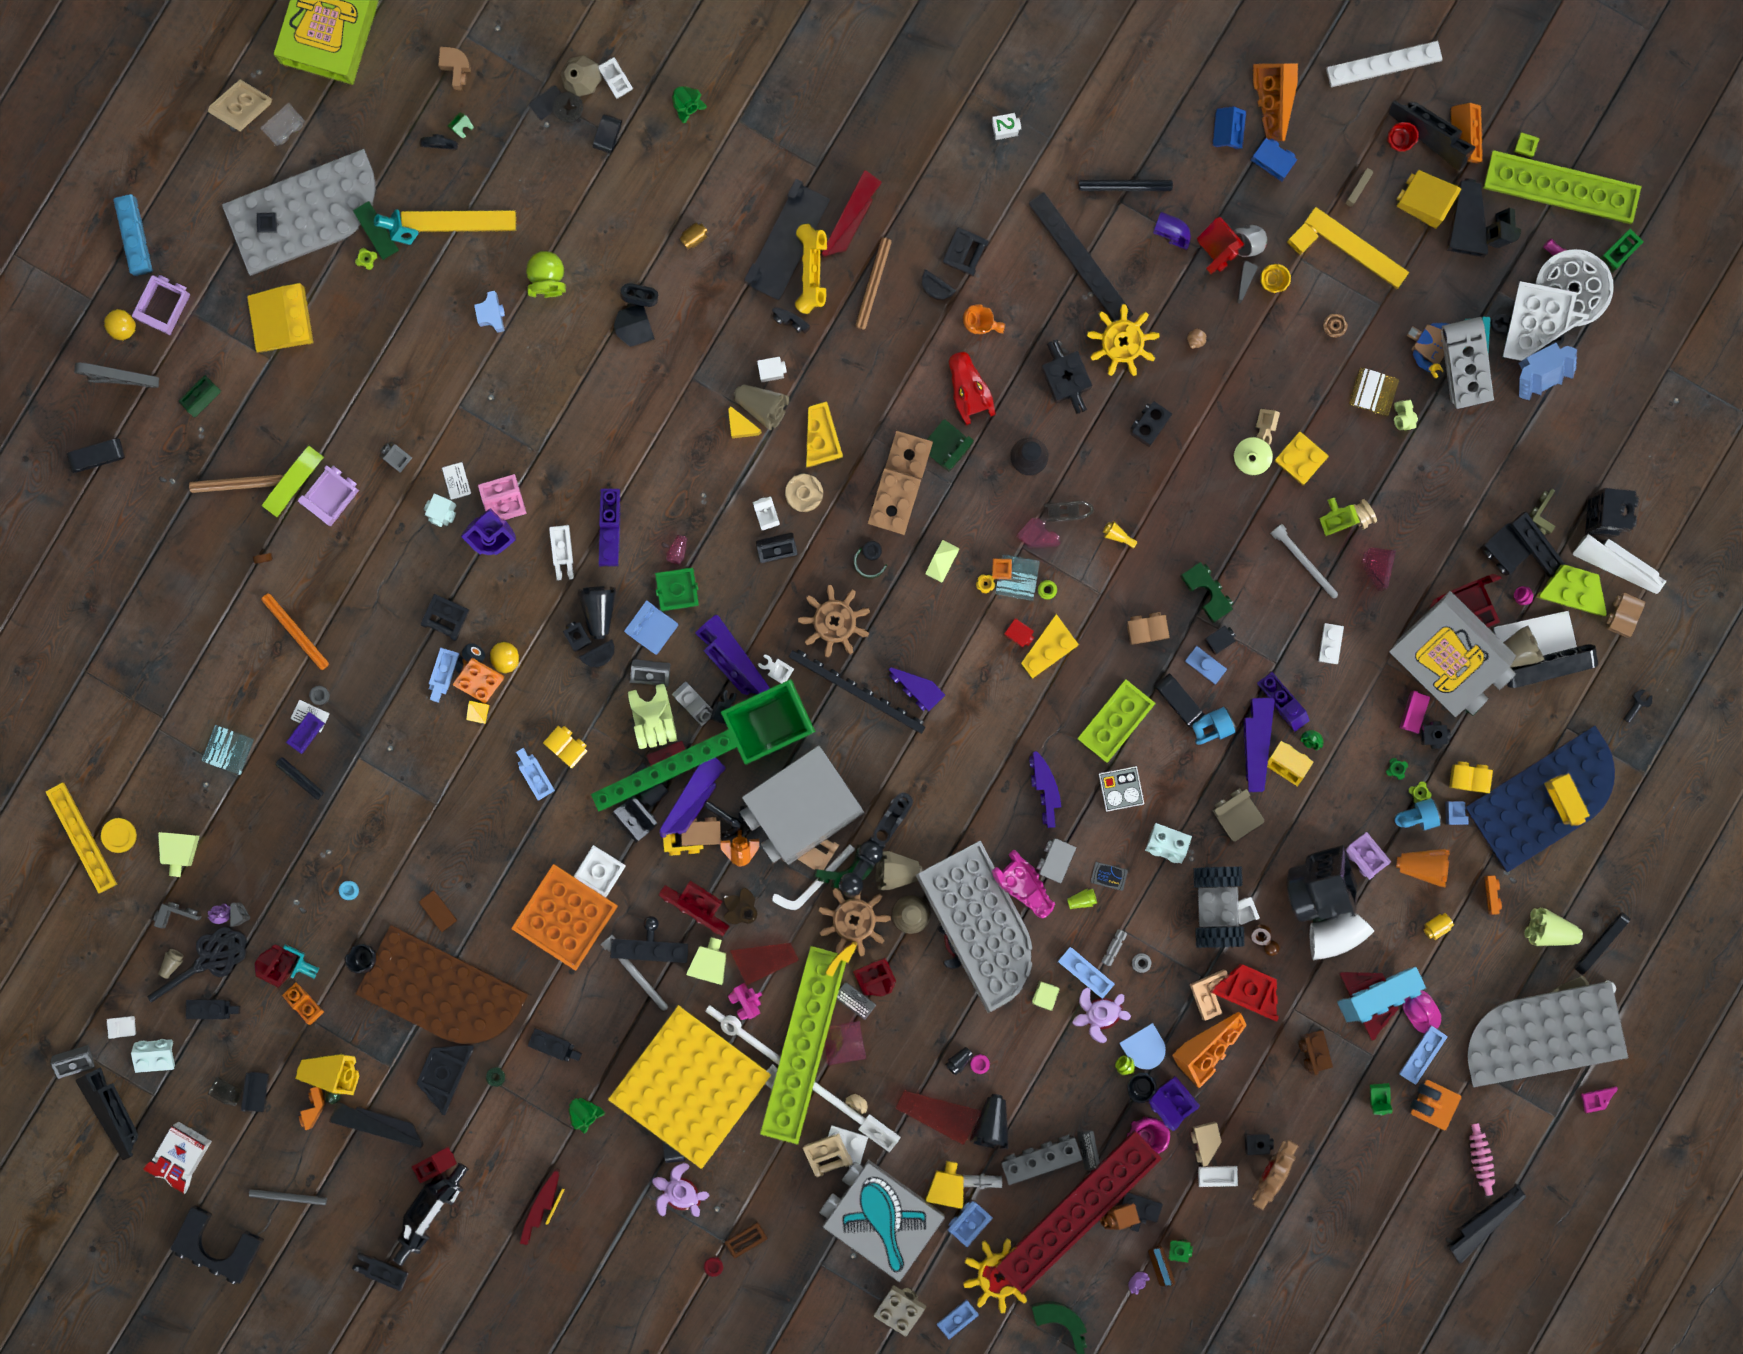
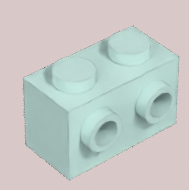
M434 494L431 501H427L424 511H426L425 515L429 517L428 521L439 527H442V524L448 526L449 522L452 523L456 516L454 510L457 505L451 500Z
M1155 823L1145 851L1150 852L1154 856L1167 858L1173 863H1182L1187 854L1192 836Z

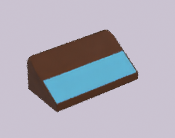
M1159 1245L1148 1249L1159 1285H1175L1164 1248Z

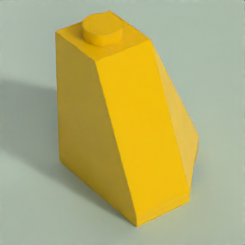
M340 1054L301 1060L295 1079L331 1093L354 1095L359 1073L354 1068L356 1063L355 1057Z

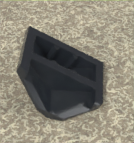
M635 305L618 311L614 328L617 336L629 347L655 340L644 306Z

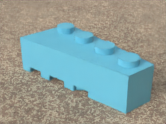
M1412 967L1386 978V982L1381 981L1371 985L1369 990L1365 989L1352 994L1353 998L1341 999L1337 1003L1346 1022L1361 1021V1023L1371 1020V1015L1375 1013L1380 1015L1389 1010L1388 1007L1391 1005L1396 1007L1405 1003L1404 999L1409 996L1412 999L1421 995L1420 991L1426 987L1417 967Z

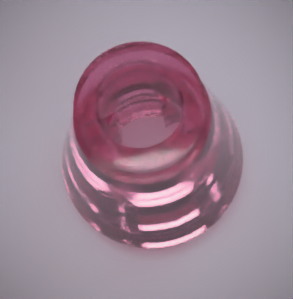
M677 535L666 553L667 561L681 565L685 558L688 541L686 537Z

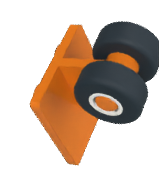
M470 643L464 647L462 656H459L456 662L455 670L459 675L455 679L453 686L486 703L503 681L504 676L482 664L485 659V652L478 645Z
M1426 1080L1418 1088L1420 1094L1417 1100L1413 1099L1410 1105L1412 1108L1411 1115L1442 1130H1446L1459 1104L1461 1095L1430 1080Z

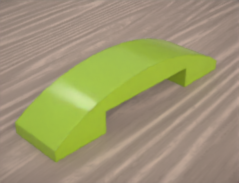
M308 446L283 476L262 506L278 517L324 457Z

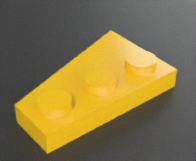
M827 402L808 407L806 468L842 458V451Z
M1057 614L1021 663L1032 679L1079 645Z

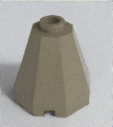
M584 55L568 59L560 72L564 88L578 97L594 93L597 85L602 80L598 64Z
M883 851L882 859L876 863L875 879L881 885L877 886V889L891 890L918 881L916 874L922 872V866L913 859L890 851Z

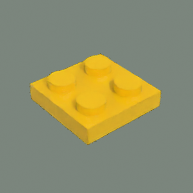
M1299 432L1274 461L1299 483L1304 485L1329 456L1302 432Z

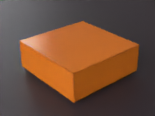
M993 559L992 579H1011L1012 559Z

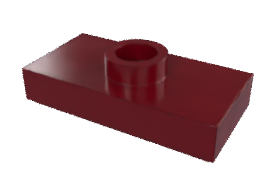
M679 741L646 756L652 766L686 749L683 741Z

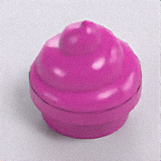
M1524 586L1517 588L1514 592L1515 601L1519 605L1532 603L1533 591L1529 587Z

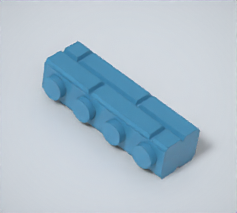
M132 194L114 198L130 273L138 276L153 272L141 216L137 208V198Z

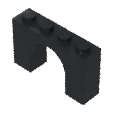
M196 1205L191 1207L170 1250L175 1251L174 1254L180 1258L185 1259L187 1257L191 1259V1263L198 1267L205 1266L209 1268V1272L219 1276L221 1274L227 1277L226 1280L232 1284L242 1283L264 1239L246 1231L242 1234L235 1251L229 1258H213L206 1253L202 1245V1235L212 1213Z

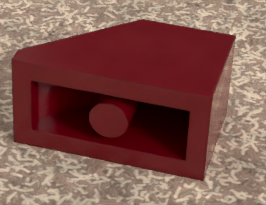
M446 1147L411 1167L421 1184L456 1165L457 1162L449 1147Z

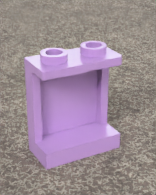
M326 465L322 475L307 494L299 498L298 502L326 524L332 526L359 490L355 488L357 484L349 477L346 480L341 477L342 472L335 466L330 468Z

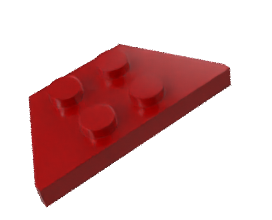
M1240 964L1210 990L1212 994L1271 1020L1278 1021L1276 1004H1278L1276 995L1277 979Z

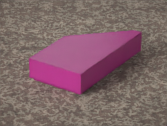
M1617 1087L1582 1093L1581 1098L1585 1113L1606 1109L1612 1096L1618 1090Z

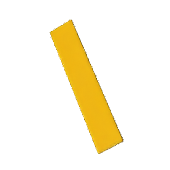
M561 1189L545 1224H549L565 1189Z

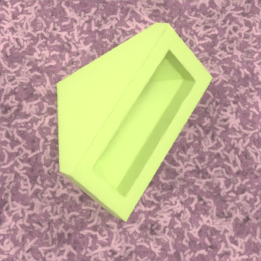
M942 540L925 574L943 582L959 548Z

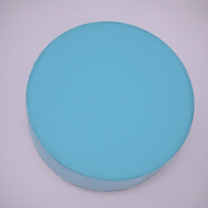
M345 881L339 887V894L345 900H353L359 894V887L353 881Z

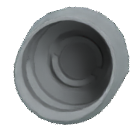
M1246 225L1233 231L1235 234H1241L1244 247L1238 250V255L1242 257L1256 256L1262 253L1267 246L1266 232L1259 226Z

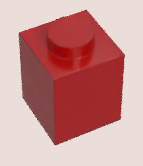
M1016 618L1004 634V636L1021 648L1024 645L1029 646L1035 638L1032 636L1034 631Z

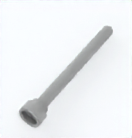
M1280 524L1270 534L1275 539L1281 540L1332 598H1336L1338 596L1337 591L1287 536L1288 533L1285 526Z
M613 935L601 944L609 952L611 939H616ZM618 959L658 1007L663 1011L667 1010V1004L628 959Z

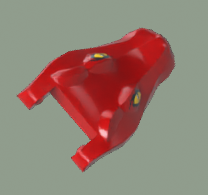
M958 352L949 358V366L952 372L953 398L965 426L971 424L969 415L988 409L990 417L996 415L990 389L974 367L969 354Z

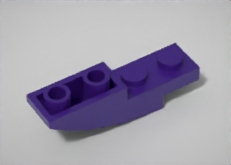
M601 489L599 566H618L620 551V489Z
M1035 751L1032 752L1033 756H1029L1030 768L1034 767V775H1031V784L1036 790L1044 791L1043 794H1040L1041 805H1045L1042 821L1043 824L1047 825V828L1055 827L1054 808H1061L1060 795L1050 768L1041 755Z

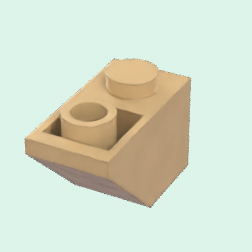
M1216 1122L1194 1126V1132H1190L1193 1144L1196 1143L1198 1151H1195L1197 1162H1201L1202 1166L1209 1164L1221 1144Z

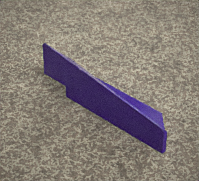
M718 615L713 616L695 632L699 638L709 645L704 652L742 694L754 693L758 695L770 689Z
M1274 698L1250 699L1251 718L1243 719L1248 792H1263L1265 790Z
M716 757L697 767L660 828V836L662 838L677 832L679 834L686 833L716 788V784L713 782L726 769Z

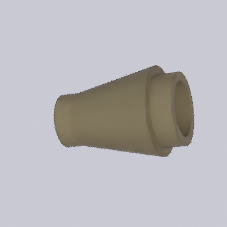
M170 949L169 952H166L158 974L168 979L183 962V954L175 949Z

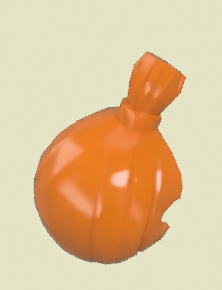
M981 304L968 307L963 314V324L973 334H985L990 332L991 329L998 333L1004 332L1005 324L994 321L991 309L983 307Z

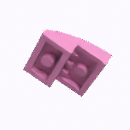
M515 474L478 485L486 511L491 508L502 520L527 514Z

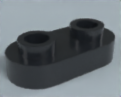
M632 283L621 287L620 296L624 302L645 307L655 306L658 302V292L654 288Z

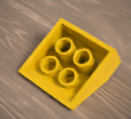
M301 283L281 286L247 296L256 352L313 343L305 288Z

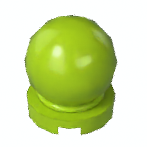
M540 251L534 254L527 262L526 268L528 279L533 283L527 287L528 295L536 297V294H544V297L547 298L561 296L562 292L566 293V285L560 282L564 276V266L560 258L548 251Z

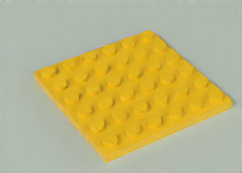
M678 1005L608 1100L702 1169L770 1078L771 1074Z

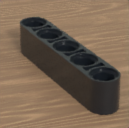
M1592 644L1582 645L1543 655L1544 660L1538 663L1511 667L1516 674L1507 683V686L1510 688L1522 687L1595 668L1599 665L1596 646Z

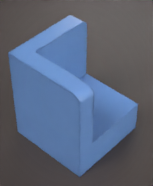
M1464 801L1445 802L1446 825L1469 824L1468 817L1465 816Z

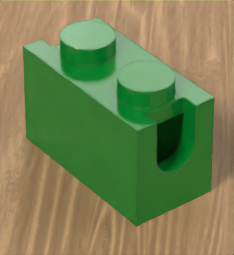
M1629 229L1600 259L1611 267L1609 270L1613 273L1644 241ZM1627 237H1630L1634 241V244H1632L1627 239Z

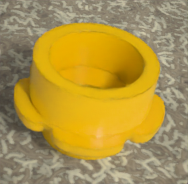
M979 576L976 582L977 589L981 590L982 593H989L990 590H993L995 583L992 576Z

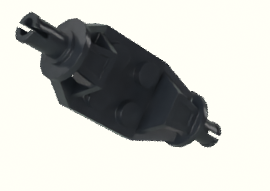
M459 1162L450 1176L442 1174L440 1179L425 1184L403 1216L402 1236L398 1237V1241L402 1246L395 1257H393L392 1260L403 1266L411 1252L421 1253V1248L430 1238L425 1230L429 1228L432 1219L440 1212L444 1202L452 1205L459 1192L464 1190L459 1183L469 1170L464 1164ZM448 1184L443 1190L439 1191L440 1188Z

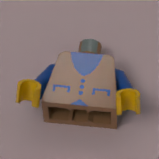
M1449 323L1427 324L1422 332L1412 326L1406 335L1416 341L1411 350L1417 365L1427 372H1431L1434 378H1438L1436 370L1443 372L1440 365L1444 357L1441 331L1442 326Z

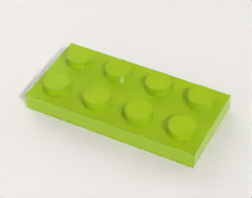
M1125 679L1077 739L1108 763L1156 703Z

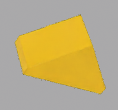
M730 407L728 409L732 438L758 436L761 434V430L734 408Z

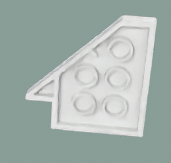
M1519 281L1503 357L1522 361L1589 317L1588 314L1573 312L1577 292Z

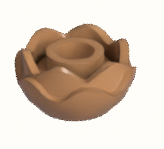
M1330 314L1323 323L1324 331L1330 337L1342 336L1348 326L1341 314Z

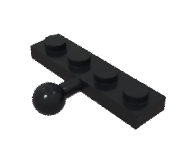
M654 916L647 917L643 923L644 928L647 930L646 941L611 939L610 958L687 963L689 944L654 941V931L659 926V921Z

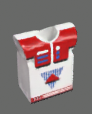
M178 1122L172 1125L155 1157L143 1170L157 1178H164L171 1187L185 1194L189 1188L192 1173L212 1141Z

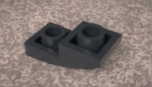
M774 307L772 309L774 314L772 317L778 324L781 325L783 323L787 326L792 321L791 325L798 332L802 331L804 334L810 329V325L797 315L781 308Z

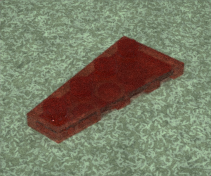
M907 1091L903 1092L895 1108L962 1145L965 1144L982 1111Z

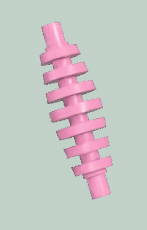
M1479 1123L1472 1124L1473 1133L1470 1135V1140L1475 1142L1470 1143V1148H1476V1150L1471 1151V1156L1477 1155L1478 1158H1473L1471 1161L1472 1164L1479 1163V1165L1473 1168L1474 1171H1481V1173L1476 1174L1477 1179L1482 1178V1181L1478 1183L1479 1186L1484 1187L1485 1196L1493 1195L1492 1184H1495V1179H1490V1177L1494 1176V1171H1488V1169L1494 1168V1164H1487L1488 1161L1493 1160V1156H1485V1154L1491 1153L1490 1148H1484V1146L1489 1145L1488 1141H1482V1138H1485L1486 1135L1480 1131Z

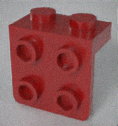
M1221 217L1216 218L1197 238L1198 243L1214 260L1206 268L1210 274L1217 270L1221 272L1227 267L1228 264L1226 262L1228 260L1232 261L1238 256V250L1244 245Z

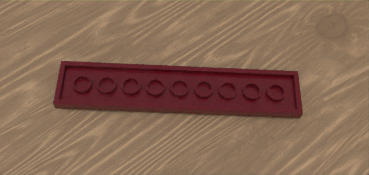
M1134 1130L1004 1256L995 1267L1023 1295L1162 1158Z

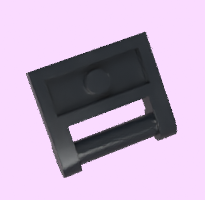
M958 227L943 263L974 277L976 273L975 268L989 241ZM974 241L978 245L969 265L966 266L963 263Z
M434 594L421 622V626L425 628L430 627L450 636V639L456 641L470 610ZM432 615L456 624L454 630L431 620Z

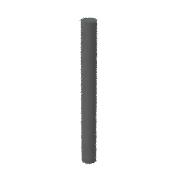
M253 1189L249 1191V1197L318 1205L327 1204V1197Z

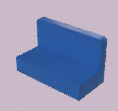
M1237 107L1218 108L1216 110L1213 146H1229L1235 149H1242L1245 110Z

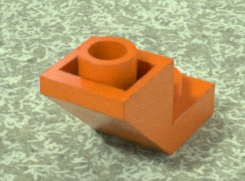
M310 1088L309 1099L315 1107L300 1112L299 1121L301 1126L305 1127V1130L313 1128L326 1104L321 1088Z

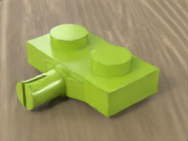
M1335 498L1327 500L1331 511L1326 516L1319 518L1326 536L1360 523L1354 505L1338 508Z

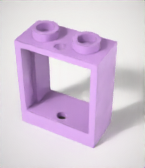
M152 275L132 317L171 335L190 294L186 292V287L178 283L174 286L168 283L169 279L161 275L158 278ZM158 285L181 295L167 324L144 314Z

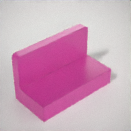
M1415 690L1410 692L1399 728L1419 734L1430 700L1429 696L1420 694Z

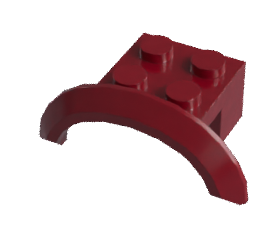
M1490 574L1451 591L1487 627L1500 622L1484 585L1502 579L1501 576ZM1447 593L1433 599L1430 609Z

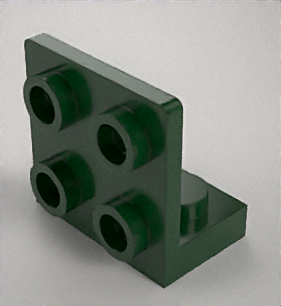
M945 419L927 439L933 441L929 456L948 472L953 469L974 443L971 437H966Z

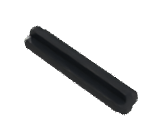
M281 757L277 760L275 765L312 797L319 800L323 796L324 792L286 759Z

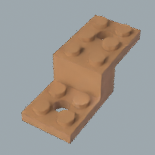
M896 431L868 524L905 535L933 441ZM912 449L915 457L912 460H907L904 457L905 450ZM893 505L897 508L895 516L887 514L886 509L888 506Z

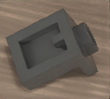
M391 441L389 444L386 443L380 450L381 454L379 456L400 473L412 459L411 456Z

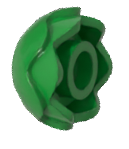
M1308 730L1301 735L1300 741L1304 742L1307 748H1313L1317 751L1323 747L1324 741L1320 733Z

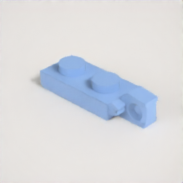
M440 648L429 682V689L433 690L430 700L439 702L441 694H446L459 658V653Z
M524 748L517 751L521 759L518 762L519 769L537 800L554 792L555 789L534 755L528 756Z

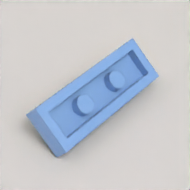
M1071 947L1058 960L1062 966L1102 999L1115 985Z
M1430 1025L1399 1074L1416 1085L1448 1036Z

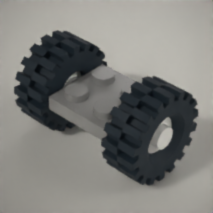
M1242 867L1193 868L1194 887H1214L1198 888L1199 928H1195L1196 947L1245 946L1244 927L1239 926L1238 887H1228L1243 886Z

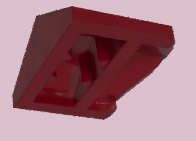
M274 944L270 949L261 953L255 961V976L279 988L289 977L298 955Z
M886 958L876 960L853 971L864 995L882 997L892 993L896 979Z

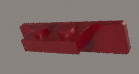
M692 881L687 884L682 894H679L667 885L658 894L665 902L676 906L682 913L690 915L698 923L710 928L715 934L724 936L730 927L714 916L723 901Z

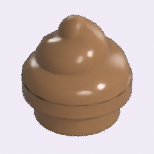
M1194 329L1189 332L1187 336L1189 346L1192 349L1203 346L1206 343V334L1200 329Z

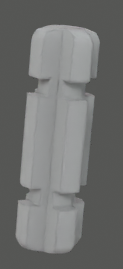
M1120 929L1117 930L1115 939H1112L1106 951L1107 954L1102 959V963L1108 966L1112 965L1113 958L1116 957L1123 944L1121 943L1122 940L1124 941L1127 933Z

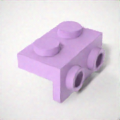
M1367 832L1349 844L1345 849L1348 858L1352 862L1355 861L1359 866L1361 874L1365 877L1367 876L1368 879L1373 878L1376 873L1391 862Z

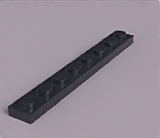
M1043 192L1029 202L1028 205L1112 320H1120L1121 304L1126 303ZM1127 306V309H1128V312H1127V320H1128V319H1129L1130 317H1132L1134 314L1132 313V311H1131V310L1129 309V307Z
M799 649L797 652L792 650L790 653V659L918 733L922 734L926 728L923 726L924 722L915 716L913 719L907 717L906 714L908 712L899 707L895 710L889 706L891 704L889 701L882 697L880 700L873 697L874 693L866 688L862 691L856 687V682L849 678L846 681L840 678L841 674L833 669L830 671L824 669L823 663L816 659L812 662L806 658L808 655Z

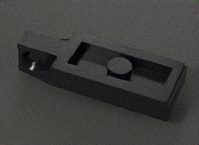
M188 999L186 1000V1019H229L230 1014H240L241 1006H230V1001Z
M537 1028L534 1029L528 1047L562 1061L568 1062L569 1058L579 1061L582 1053L573 1050L575 1045L571 1044V1042Z

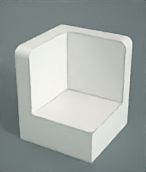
M1251 897L1238 901L1240 925L1260 918Z
M134 1016L107 1019L109 1039L136 1035Z

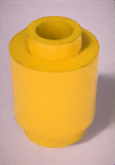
M1446 913L1439 914L1424 924V932L1429 939L1437 940L1449 932L1454 924Z

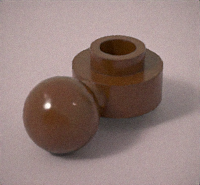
M1266 925L1255 926L1252 930V940L1258 945H1265L1264 950L1267 955H1277L1280 947L1277 942L1270 940V928Z

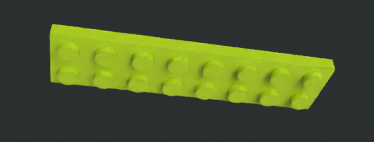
M1493 150L1483 189L1632 224L1642 186Z

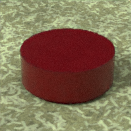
M718 1257L708 1258L704 1264L705 1273L711 1277L720 1275L724 1267L722 1260Z

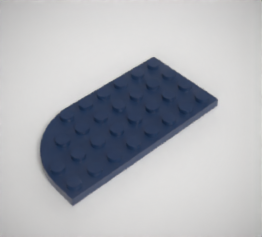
M1592 726L1494 788L1490 793H1486L1465 807L1506 872L1511 871L1587 823L1603 809L1612 793L1615 779V767L1611 751L1597 727ZM1561 774H1570L1590 815L1585 818L1586 822L1577 826L1564 825L1544 782Z

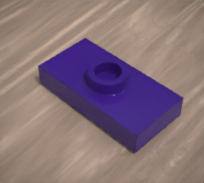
M308 712L286 743L303 754L325 722L311 712Z

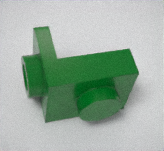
M1389 1083L1370 1085V1106L1374 1115L1392 1113Z
M1171 1240L1169 1259L1188 1262L1189 1257H1192L1193 1246L1190 1245L1189 1240Z

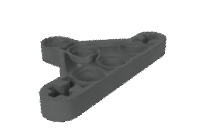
M75 363L74 373L88 376L89 382L129 384L150 388L159 387V377L88 363Z

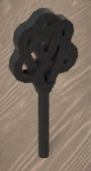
M222 927L213 935L206 934L200 937L196 942V950L200 957L194 961L192 967L148 995L149 1001L152 1003L195 973H200L207 969L214 976H227L232 972L235 964L242 962L246 958V935L229 927ZM209 941L204 949V943ZM225 945H227L228 950L221 952ZM228 957V960L217 961L218 958ZM207 958H210L209 963L203 964ZM226 966L223 971L217 969V967Z

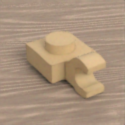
M1260 409L1256 428L1260 429L1257 438L1264 440L1270 445L1272 441L1271 431L1276 430L1280 413L1274 410Z

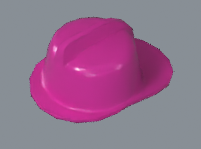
M1421 990V995L1412 999L1410 996L1405 998V1003L1402 1006L1405 1014L1417 1031L1426 1033L1430 1025L1436 1029L1439 1028L1441 1013L1433 999L1425 991Z

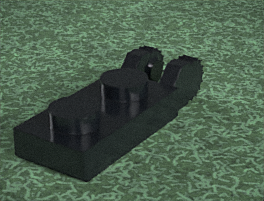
M358 1253L357 1258L370 1265L367 1270L358 1264H354L353 1270L364 1274L367 1278L402 1291L409 1272L374 1257L371 1258L365 1254Z

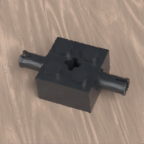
M1058 339L1054 340L1053 344L1052 341L1047 343L1046 345L1050 350L1053 360L1042 365L1041 369L1055 403L1070 399L1076 414L1086 411L1087 408L1081 394L1090 390L1092 383L1079 352L1076 351L1064 355ZM1064 373L1071 375L1070 381L1063 379Z

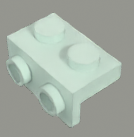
M160 1039L157 1041L135 1042L131 1052L135 1073L173 1070L175 1066L172 1054L173 1041Z

